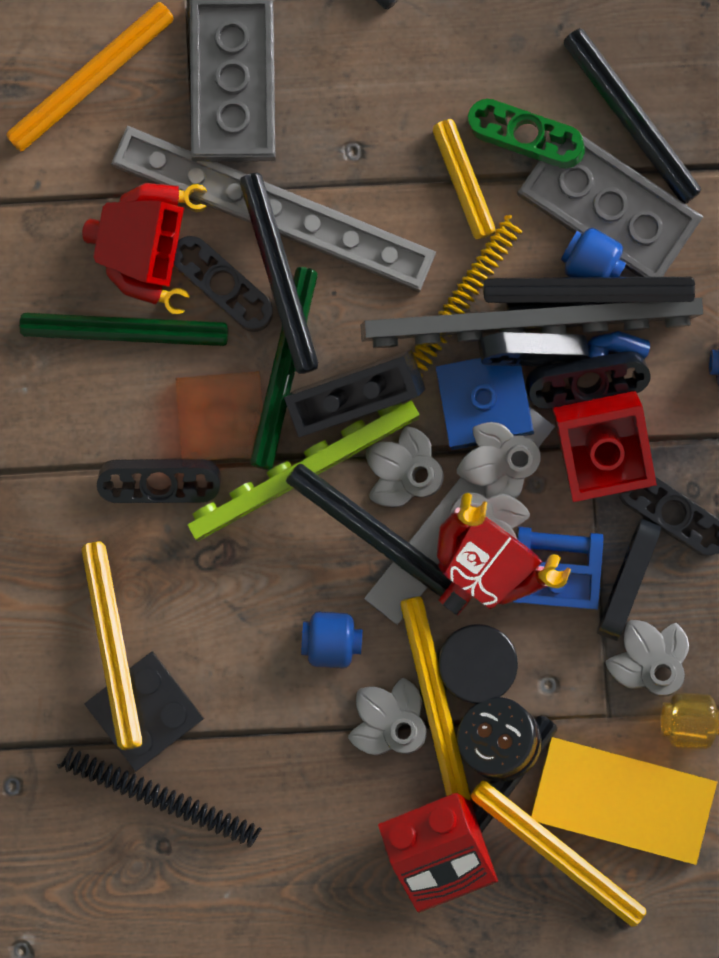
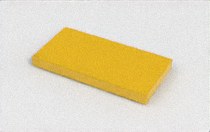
M552 737L549 741L530 817L539 823L696 865L717 781Z

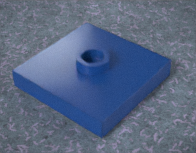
M481 358L436 366L451 450L477 446L478 444L473 435V427L487 422L505 425L514 436L534 434L522 366L483 365Z

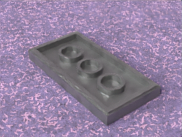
M190 0L192 162L275 161L273 0Z
M584 136L582 137L585 154L578 165L563 169L542 161L537 163L517 195L573 233L579 231L583 234L587 229L595 228L620 242L623 246L620 260L627 263L625 267L639 277H663L704 217ZM566 139L564 144L552 142V144L558 147L559 155H564L567 150H575L571 139Z

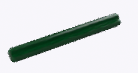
M297 267L293 280L307 323L318 274L317 271L311 268ZM283 326L250 459L252 466L263 470H271L274 464L287 409L284 397L291 392L296 370Z
M23 313L19 321L20 334L25 337L225 346L228 342V326L224 322Z

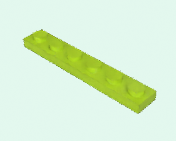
M410 400L403 405L399 403L378 410L380 418L365 425L363 420L351 424L341 431L342 439L331 445H328L326 440L315 444L303 452L306 459L291 466L289 461L279 464L266 473L269 479L254 487L252 481L236 488L229 493L232 500L217 508L215 502H212L192 514L195 521L187 524L195 540L199 542L293 490L294 488L287 484L286 479L296 465L303 464L319 475L419 419L420 414L414 403Z

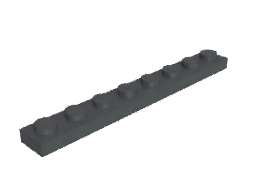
M701 297L694 298L692 302L614 303L366 320L360 325L362 342L372 341L373 348H389L399 346L398 339L415 338V345H432L441 343L440 336L457 335V342H474L483 337L482 333L494 332L524 333V330L541 329L542 334H567L566 327L582 326L583 334L607 332L609 324L624 323V331L649 329V322L665 321L666 328L691 326V319L703 315V302Z

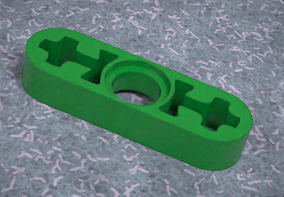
M493 99L479 100L469 110L468 121L472 133L482 141L563 169L578 165L584 157L585 146L583 137L572 126ZM489 112H493L495 120L507 126V135L502 136L504 134L502 126L494 123H489L486 128H482L479 117H487ZM523 124H532L538 129V135L530 143H521L515 139L517 128ZM550 131L551 141L558 144H564L566 139H571L575 150H567L564 155H559L558 147L555 144L549 142L545 144L546 132Z

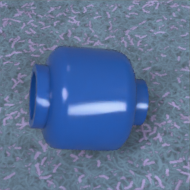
M589 228L583 234L577 231L561 258V261L566 263L564 271L568 277H619L627 264L620 260L623 253L622 244L595 228Z
M315 612L311 616L310 622L303 621L301 655L308 656L309 663L314 667L347 668L352 662L353 654L361 655L363 629H354V619L350 614Z

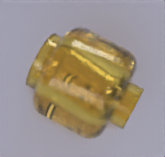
M675 693L671 697L670 702H664L662 705L661 735L668 737L670 744L675 748L709 749L713 745L716 735H719V710H717L714 698L709 694Z

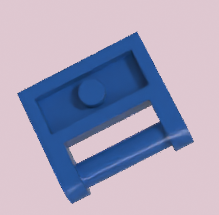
M518 526L517 540L529 549L585 553L588 559L587 566L558 564L554 569L556 571H564L567 568L571 569L568 580L563 587L552 588L548 586L512 603L598 610L603 534L590 533L589 537L539 533L531 532L530 527ZM542 562L539 566L545 567L546 562Z

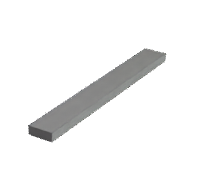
M127 125L111 162L113 167L154 184L178 186L179 190L183 191L193 184L202 185L206 188L207 193L194 192L190 195V199L251 223L240 187L241 177L247 174L216 161L192 162L191 151ZM264 182L281 236L417 292L421 291L436 251Z

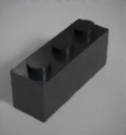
M412 349L295 389L285 396L284 399L298 437H302L419 397L426 388Z

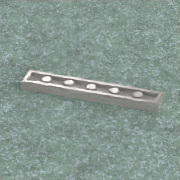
M530 407L534 434L526 437L532 439L539 448L555 426ZM516 451L512 455L511 460L516 465H522L527 461L528 455L523 451ZM460 477L409 543L439 564L436 555L439 527L450 516L452 504L459 496L465 493H478L485 497L486 486L470 483ZM393 562L364 599L398 625L403 619L400 606L401 601L406 598L421 596L427 587Z

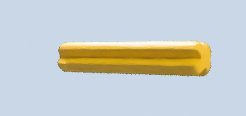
M452 119L441 121L433 126V133L473 237L475 239L488 237L494 233L495 225L455 122Z

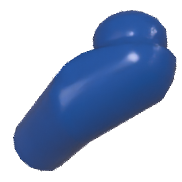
M621 331L594 336L587 343L590 358L609 355V353L632 351L639 353L645 359L650 350V341Z

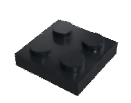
M153 651L129 668L142 737L141 746L128 750H122L117 746L107 686L84 703L135 771H138L205 719Z

